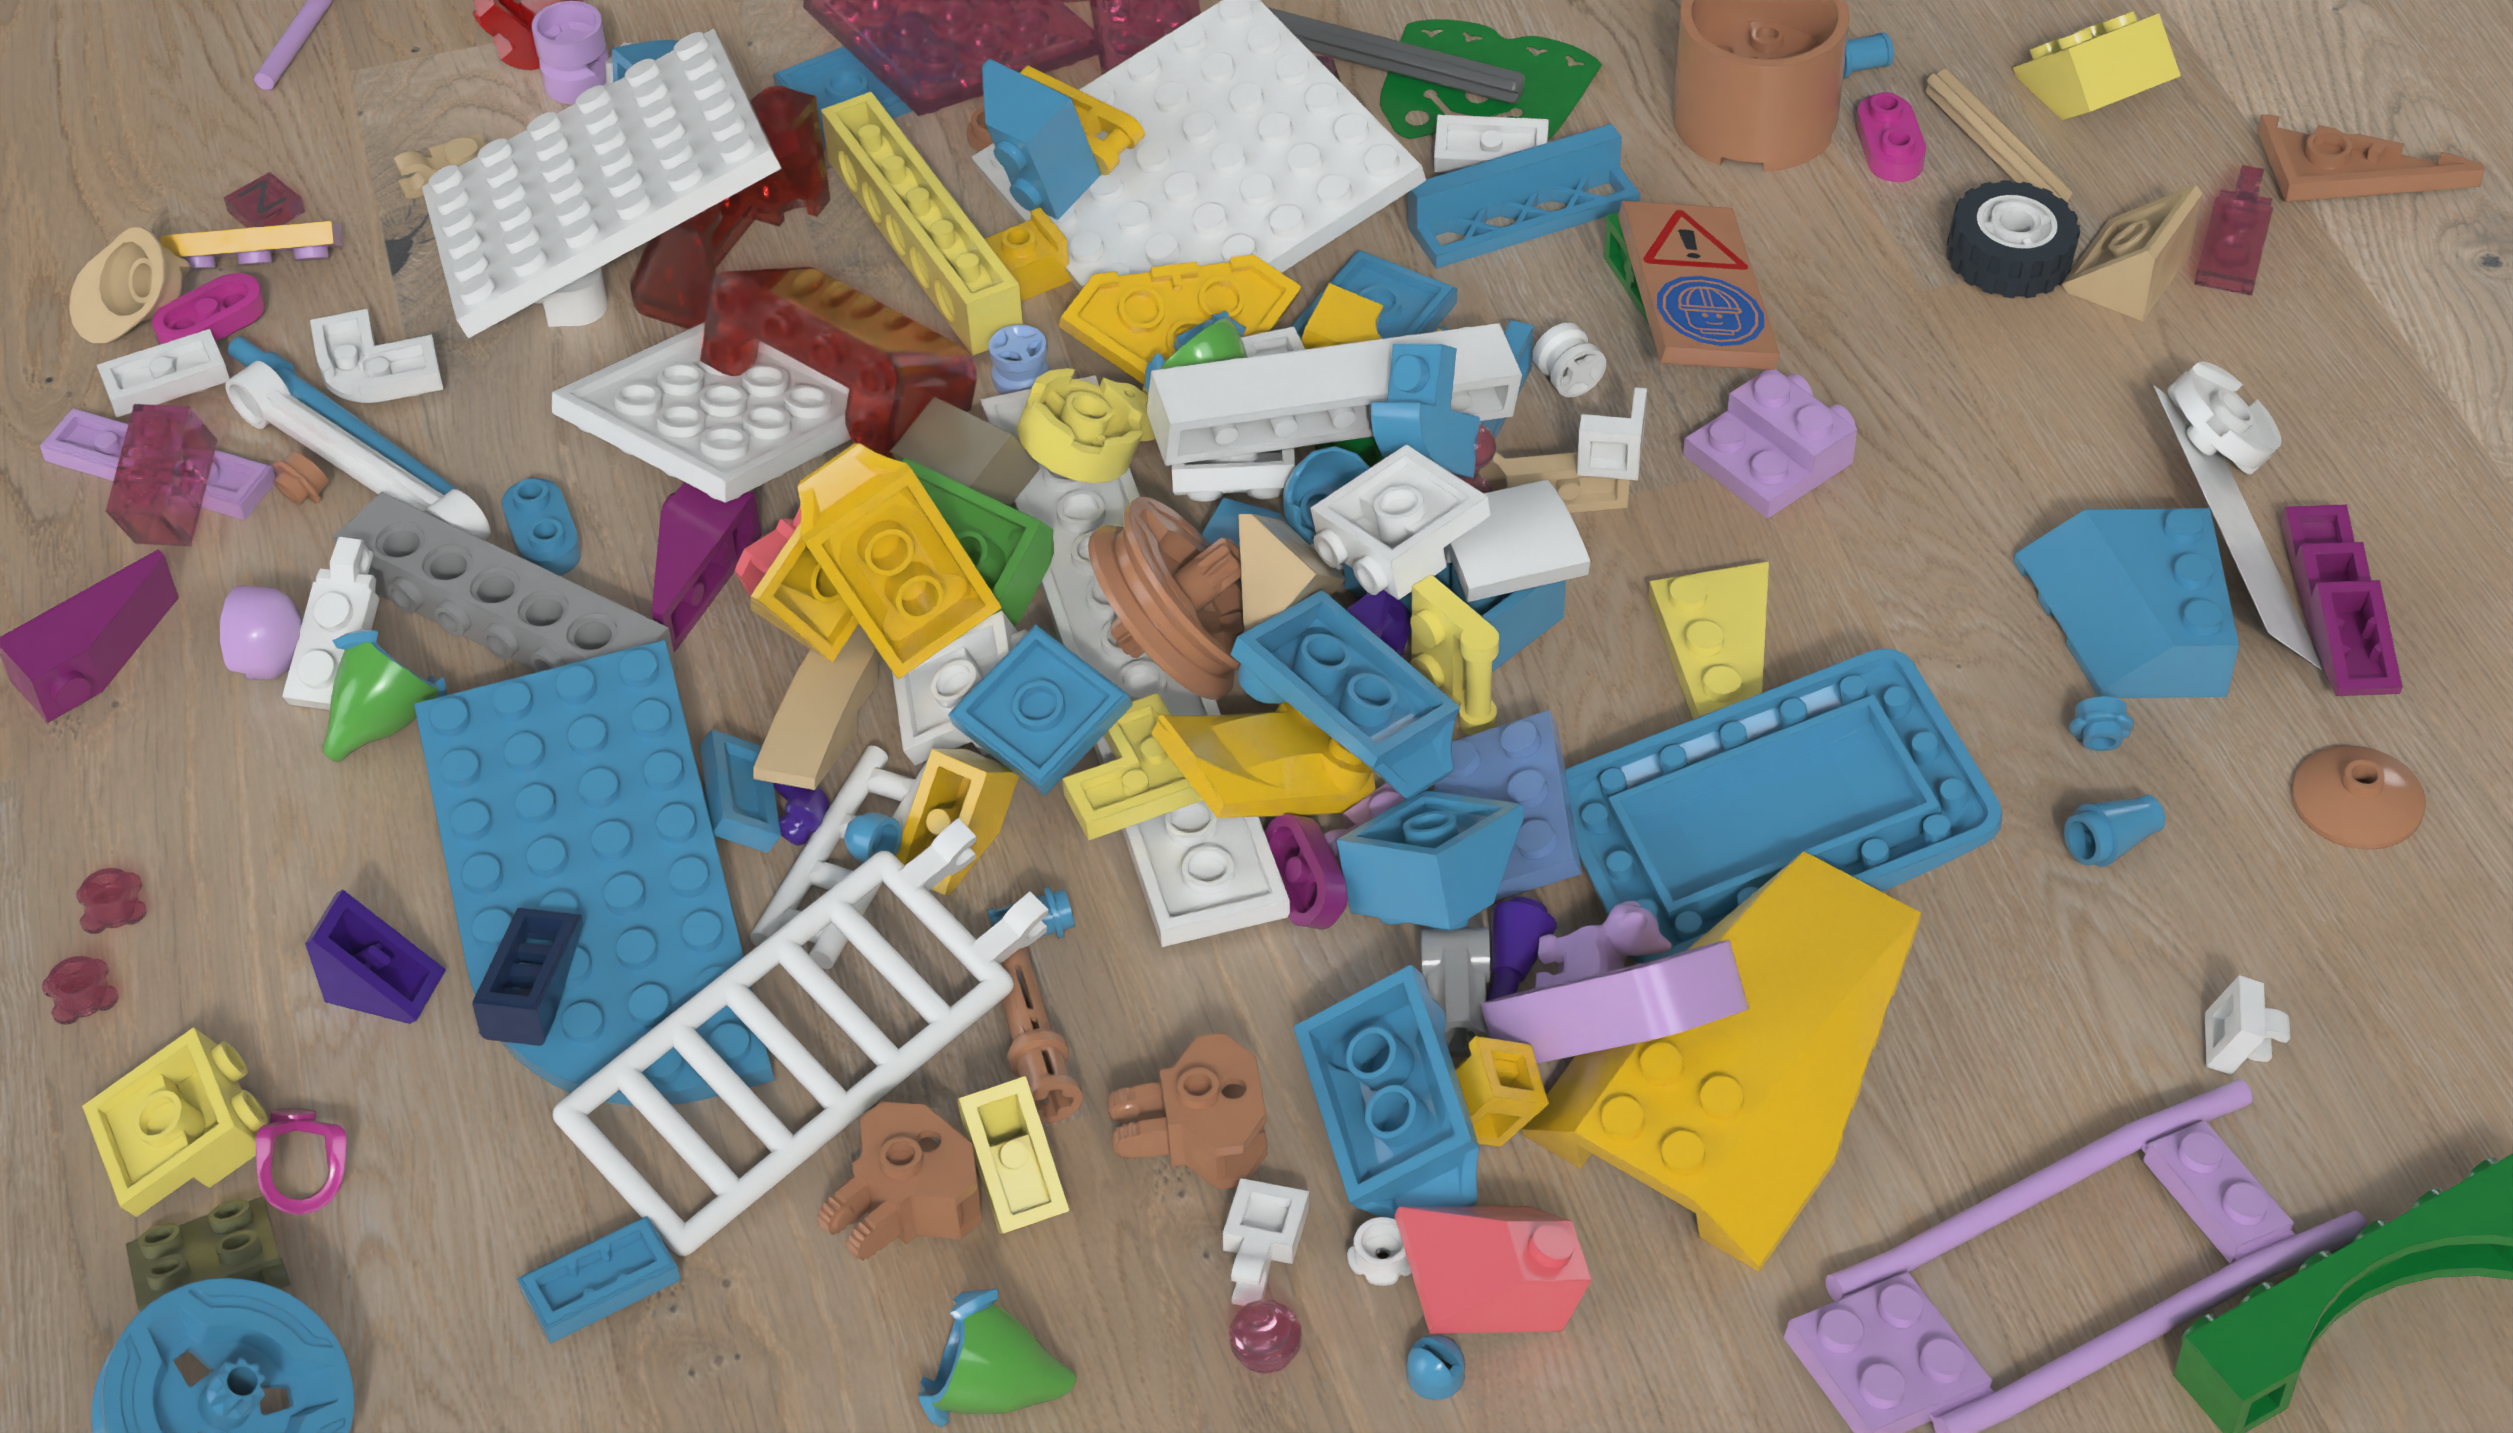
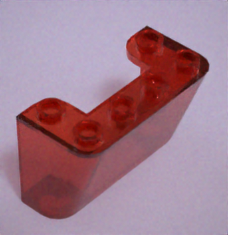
M809 266L725 271L719 272L713 277L709 289L700 361L723 374L732 377L740 376L754 366L758 355L759 342L766 343L849 388L845 410V425L855 444L861 443L878 454L896 460L890 451L933 397L965 412L971 410L977 382V370L967 350L958 343L822 271Z

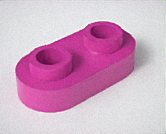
M1890 92L1878 93L1864 99L1858 107L1856 131L1871 172L1877 177L1891 182H1905L1918 177L1924 168L1926 145L1910 103Z
M242 273L226 274L158 309L153 316L152 326L159 345L210 329L216 342L256 321L262 315L265 303L259 283L255 278Z

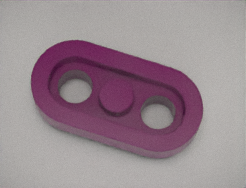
M1287 813L1283 814V816H1277L1267 827L1265 836L1289 898L1290 914L1288 918L1297 926L1320 930L1330 928L1339 919L1347 906L1348 896L1344 875L1319 825L1313 819Z

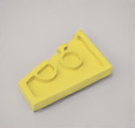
M1769 561L1649 581L1648 599L1693 720L1762 693Z

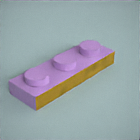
M332 221L160 236L161 245L172 251L175 256L187 260L191 267L190 271L216 268L215 258L237 256L238 266L272 263L271 253L294 252V261L328 259L329 248L344 247L342 225Z

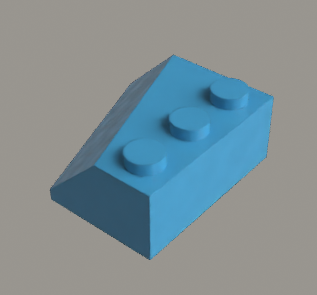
M2210 508L2085 509L2015 553L2014 564L2023 577L2029 576L2039 591L2038 602L2046 615H2054L2067 635V648L2098 697H2227L2239 642Z

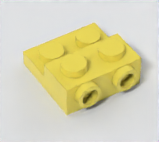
M193 1027L82 1106L119 1206L136 1218L190 1179L195 1178L208 1188H211L256 1156V1135L260 1127L268 1124V1117L258 1100L250 1092L241 1089L238 1080L247 1075L248 1070L242 1057L228 1042L222 1041L216 1044Z

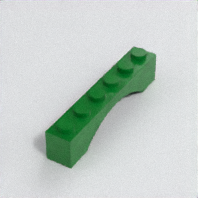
M2513 1153L2500 1161L2494 1157L2482 1161L2468 1173L2464 1181L2446 1191H2443L2441 1188H2434L2426 1192L2415 1201L2408 1212L2390 1222H2387L2385 1219H2378L2370 1223L2356 1236L2352 1243L2338 1251L2331 1253L2329 1250H2323L2314 1254L2303 1263L2296 1274L2276 1285L2270 1281L2258 1285L2243 1298L2239 1306L2217 1317L2213 1313L2202 1316L2192 1323L2181 1337L2182 1346L2173 1376L2223 1433H2246L2289 1408L2301 1367L2311 1348L2336 1320L2361 1302L2397 1286L2433 1278L2481 1276L2513 1280Z

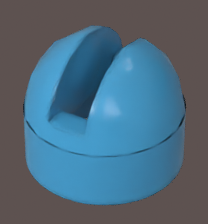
M867 812L864 815H859L847 825L844 834L846 848L850 855L861 863H864L880 851H889L896 856L902 841L901 825L896 819L880 813Z
M1441 1334L1425 1335L1413 1345L1407 1357V1381L1415 1393L1426 1399L1441 1400L1453 1396L1462 1387L1465 1379V1358L1461 1348L1452 1338ZM1439 1358L1443 1359L1453 1367L1450 1370H1448V1368Z

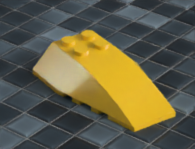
M1803 851L1687 949L1690 950L1730 940L1749 1009L1658 1039L1576 1055L1546 1095L1549 1104L1522 1128L1523 1136L1580 1169L1590 1155L1594 1154L1693 1211L1697 1217L1699 1238L1760 1273L1836 1162L1843 1142V1132L1851 1110L1854 1111L1862 1089V1079L1872 1050L1876 1049L1883 1029V1019L1890 999L1895 995L1921 921V912Z

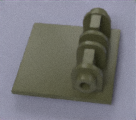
M264 1196L250 1201L237 1199L222 1203L211 1210L207 1216L181 1225L173 1223L158 1225L144 1232L139 1239L126 1243L139 1312L162 1295L176 1288L209 1279H245L273 1286L277 1289L291 1285L284 1262L280 1258Z

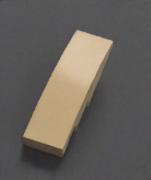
M858 624L834 662L820 656L811 649L809 650L773 719L753 767V779L815 790L857 735L858 710L878 686L879 661L882 659V656L867 637L860 624Z

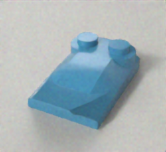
M1323 590L1316 592L1237 636L1231 656L1240 662L1237 678L1246 693L1262 703L1281 704L1288 702L1366 764L1407 801L1447 777L1454 769L1452 734L1455 720L1461 707Z
M1409 965L1293 1026L1349 1203L1378 1217L1395 1219L1394 1215L1398 1207L1476 1205L1478 1200L1477 1161L1479 1143L1444 1038L1446 1028L1445 1012L1440 1004L1430 996L1424 976L1414 966Z

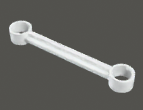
M255 361L226 381V392L232 405L242 418L253 427L263 429L271 423L375 493L384 492L485 541L490 538L491 530L484 513L468 495L456 489L449 491L445 495L436 491L291 396L285 383L267 364Z

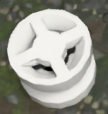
M1572 322L1561 323L1545 332L1537 341L1532 357L1536 367L1541 373L1551 376L1550 381L1559 394L1565 397H1577L1588 392L1600 381L1606 370L1607 360L1597 346L1588 343L1585 332Z

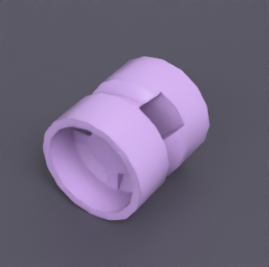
M565 1L547 6L537 13L532 21V33L536 52L540 58V71L547 95L559 103L573 105L584 91L594 86L605 85V62L609 59V54L605 48L606 40L600 12L594 6L585 2Z

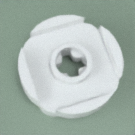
M2198 362L2189 371L2184 372L2167 390L2172 401L2182 409L2192 424L2187 429V435L2191 442L2206 455L2212 456L2219 451L2232 460L2245 473L2254 474L2271 458L2275 450L2280 447L2282 440L2279 430L2267 409L2258 399L2248 406L2235 393L2243 384L2233 375L2212 363Z

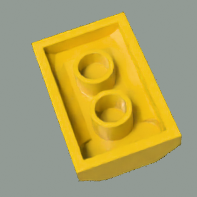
M858 443L851 445L800 480L797 486L801 507L800 537L898 680L1002 608L907 463L885 457Z
M1288 702L1279 704L1276 712L1209 716L1162 714L1157 716L1159 721H1157L1151 733L1217 818L1283 816L1285 813L1293 815L1344 813L1376 790L1373 770Z

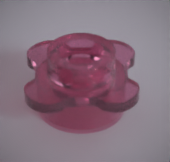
M106 868L89 875L76 892V898L83 905L85 913L80 918L82 929L90 934H98L104 931L105 928H118L125 924L134 925L140 922L147 913L145 904L139 901L138 892L143 886L140 876L117 868Z
M74 956L59 962L50 971L43 981L42 990L47 997H51L54 1001L55 1006L51 1014L57 1023L69 1025L75 1023L78 1018L91 1016L99 1010H109L117 1003L119 995L116 988L107 983L106 976L109 973V969L103 960L92 959L86 956Z

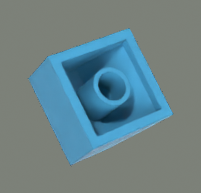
M989 58L982 65L985 124L995 145L993 153L998 162L1004 167L1011 183L1010 193L1014 200L1024 209L1031 211L1040 207L1046 215L1059 220L1101 176L1072 99Z
M1424 790L1410 800L1400 802L1338 838L1336 841L1351 913L1377 917L1384 924L1407 922L1429 926V928L1447 930L1466 927L1469 923V918L1489 907L1495 901L1524 819L1522 804Z

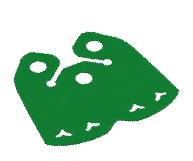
M1450 19L1420 20L1406 24L1400 39L1401 42L1521 72L1525 76L1523 95L1516 104H1509L1489 98L1481 103H1473L1466 99V92L1388 72L1381 90L1380 107L1394 131L1401 137L1414 139L1436 134L1438 115L1446 114L1431 98L1424 97V93L1427 90H1433L1437 92V97L1452 112L1470 116L1491 117L1517 108L1523 111L1521 116L1505 118L1549 119V140L1559 131L1602 64L1597 58L1582 49L1545 37L1523 36L1506 39L1494 29L1478 23ZM1421 30H1428L1430 32L1435 30H1443V32L1437 33L1433 37H1430L1427 33L1422 32ZM1465 32L1471 37L1479 36L1483 39L1467 42L1466 37L1462 33ZM1531 47L1536 50L1546 49L1548 51L1542 52L1539 55L1534 56V54L1526 48ZM1569 56L1575 62H1581L1584 65L1568 66V60L1565 57ZM1419 110L1429 115V121L1423 125H1412L1406 121L1405 117L1409 112Z

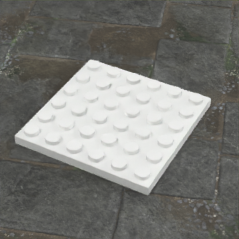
M1222 0L1079 89L1134 117L1143 127L1145 137L1134 149L1126 148L1119 155L1120 163L1106 176L1101 174L1059 220L1048 217L1067 238L1069 265L1065 268L1071 282L1079 291L1083 289L1093 274L1117 271L1118 276L1145 273L1155 266L1196 261L1198 266L1226 263L1230 261L1231 257L1252 254L1282 273L1426 181L1422 165L1260 0ZM1102 131L1097 138L1103 140L1109 133ZM994 143L972 156L971 158L977 172L1021 223L1031 220L1030 211L1020 206L1010 193L1011 183L1004 167L998 162L993 153Z
M712 29L704 34L702 32H695L685 36L675 44L673 51L655 61L654 59H645L637 62L626 71L625 77L607 87L598 85L584 91L576 99L575 104L557 114L555 112H547L536 117L528 124L526 131L509 140L500 138L488 143L478 152V157L459 167L457 165H449L440 169L431 176L428 184L422 186L455 317L469 339L782 168L724 45L715 29Z

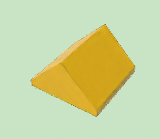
M800 522L752 593L750 610L820 656L834 662L859 623L801 539Z

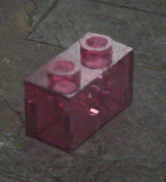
M133 404L105 512L135 544L192 546L218 439L190 406Z

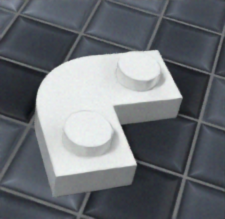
M368 309L310 320L320 374L326 387L335 395L354 402L376 403L443 390L432 334L375 346Z

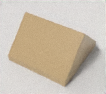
M2194 185L2109 219L2061 285L2071 295L2144 321L2190 256L2203 193L2197 185Z
M1238 514L1244 632L1320 590H1323L1331 597L1346 580L1335 568L1327 565L1318 552L1283 520L1255 514Z

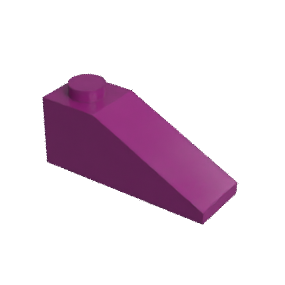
M683 482L676 493H671L666 498L660 514L652 616L654 621L669 628L674 653L734 574L743 550L762 536L755 492L748 491L739 498L725 503Z
M157 549L0 637V656L11 683L47 723L102 693L178 600L179 597L165 555Z

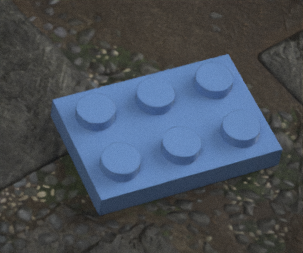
M1550 710L1452 741L1454 769L1447 777L1434 784V792L1520 803L1523 806L1524 819L1495 901L1582 874L1559 728Z

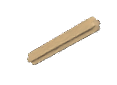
M1942 69L1937 74L1932 73L1928 77L1927 95L2016 183L2027 182L2041 189L2044 187L2052 191L2053 195L2059 199L2063 198L2069 207L2071 204L2069 199L2072 195L2071 188L1956 75L1948 69Z

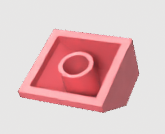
M1530 1206L1398 1207L1394 1215L1430 1334L1562 1332L1592 1281L1573 1222Z

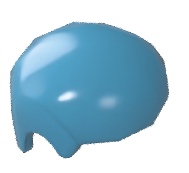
M1333 446L1312 451L1293 469L1286 481L1283 493V509L1287 524L1308 544H1314L1313 539L1316 531L1310 508L1370 469V467L1357 453Z

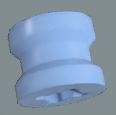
M1020 324L1006 326L996 331L990 338L988 349L991 362L993 363L991 377L994 388L1000 394L1004 395L1032 389L1036 378L1049 371L1048 363L1045 360L1047 342L1044 334L1037 328Z

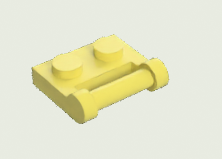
M1431 574L1412 586V617L1410 619L1412 647L1410 665L1461 707L1458 712L1459 726L1465 734L1470 736L1495 728L1497 725V708L1491 700L1492 661L1499 653V633L1489 622Z

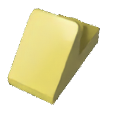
M1026 1076L958 1098L964 1137L973 1143L975 1166L978 1167L999 1234H1004L1070 1211Z

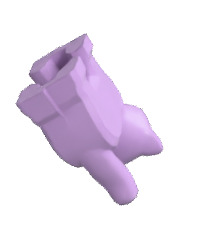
M1626 901L1615 905L1602 925L1585 926L1560 938L1552 934L1539 937L1538 956L1544 965L1556 961L1558 963V975H1552L1549 972L1536 973L1535 988L1624 968L1626 956L1665 953L1670 950L1671 943L1660 934L1657 918L1649 910L1642 908L1636 901Z

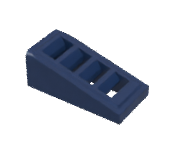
M517 908L472 1002L479 1033L484 1039L536 1046L544 1044L554 1022L583 928L582 915ZM527 938L554 941L552 946L526 943ZM521 962V963L539 964V965H543V966L528 965V964H519V963ZM512 986H513V987H520V988H528V989H531V990L516 989V988H512Z

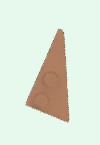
M2265 114L2261 115L2258 135L2285 202L2480 187L2485 171L2482 162H2474L2459 155L2441 152L2438 162L2402 155L2404 143L2363 134H2346L2335 128L2321 125L2317 126L2314 133L2306 134L2279 128L2280 116Z

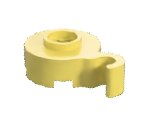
M1070 368L1049 370L1037 377L1016 429L1020 443L1029 455L1051 472L1071 480L1095 484L1115 481L1127 473L1139 442L1156 439L1146 413L1148 393L1145 389V384L1141 391L1132 384L1117 383L1103 377L1100 386H1097L1087 381L1072 379L1076 369Z

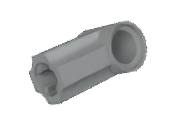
M1489 927L1457 928L1452 930L1421 928V973L1424 976L1430 996L1440 1004L1445 1012L1446 1028L1444 1038L1450 1056L1469 1057L1471 1052L1468 1043L1475 1036L1487 1038V1029L1480 1004L1486 1002L1485 988L1490 987Z

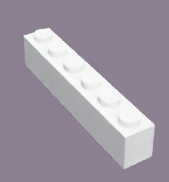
M1497 323L1152 370L1146 413L1164 464L1169 466L1374 436L1371 422V402H1387L1393 344H1443L1457 348L1451 410L1478 416L1480 421L1513 416L1522 373L1501 325Z

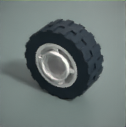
M2001 180L1998 183H1983L1980 187L1976 189L1971 188L1965 192L1964 198H1959L1956 203L1946 244L1948 246L1946 251L1947 258L1952 261L1953 270L1965 278L1964 281L1972 286L1976 285L1982 288V291L1993 295V293L2007 298H2015V296L2032 298L2040 293L2047 294L2054 291L2055 286H2061L2067 274L2070 273L2080 236V225H2077L2078 217L2075 211L2070 210L2068 203L2063 198L2059 199L2053 195L2052 191L2044 187L2041 189L2033 186L2031 183H2015L2011 180Z

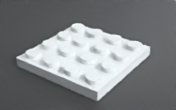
M719 315L552 392V413L578 426L580 430L591 433L615 445L623 452L634 455L663 470L667 475L676 477L707 493L710 497L726 503L890 420L892 416V398L725 316Z

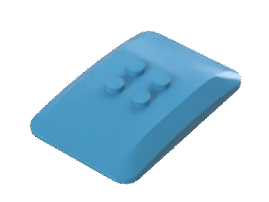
M1878 649L1866 652L1565 770L1580 862L1607 915L1609 916L1615 905L1626 901H1636L1642 908L1649 910L1657 918L1660 934L1671 943L1670 950L1665 953L1629 956L1636 964L1652 962L1686 951L1803 851L1883 892L1984 845L1994 839L2000 831L2002 824V810L1997 797L1919 670L1906 654L1894 649Z

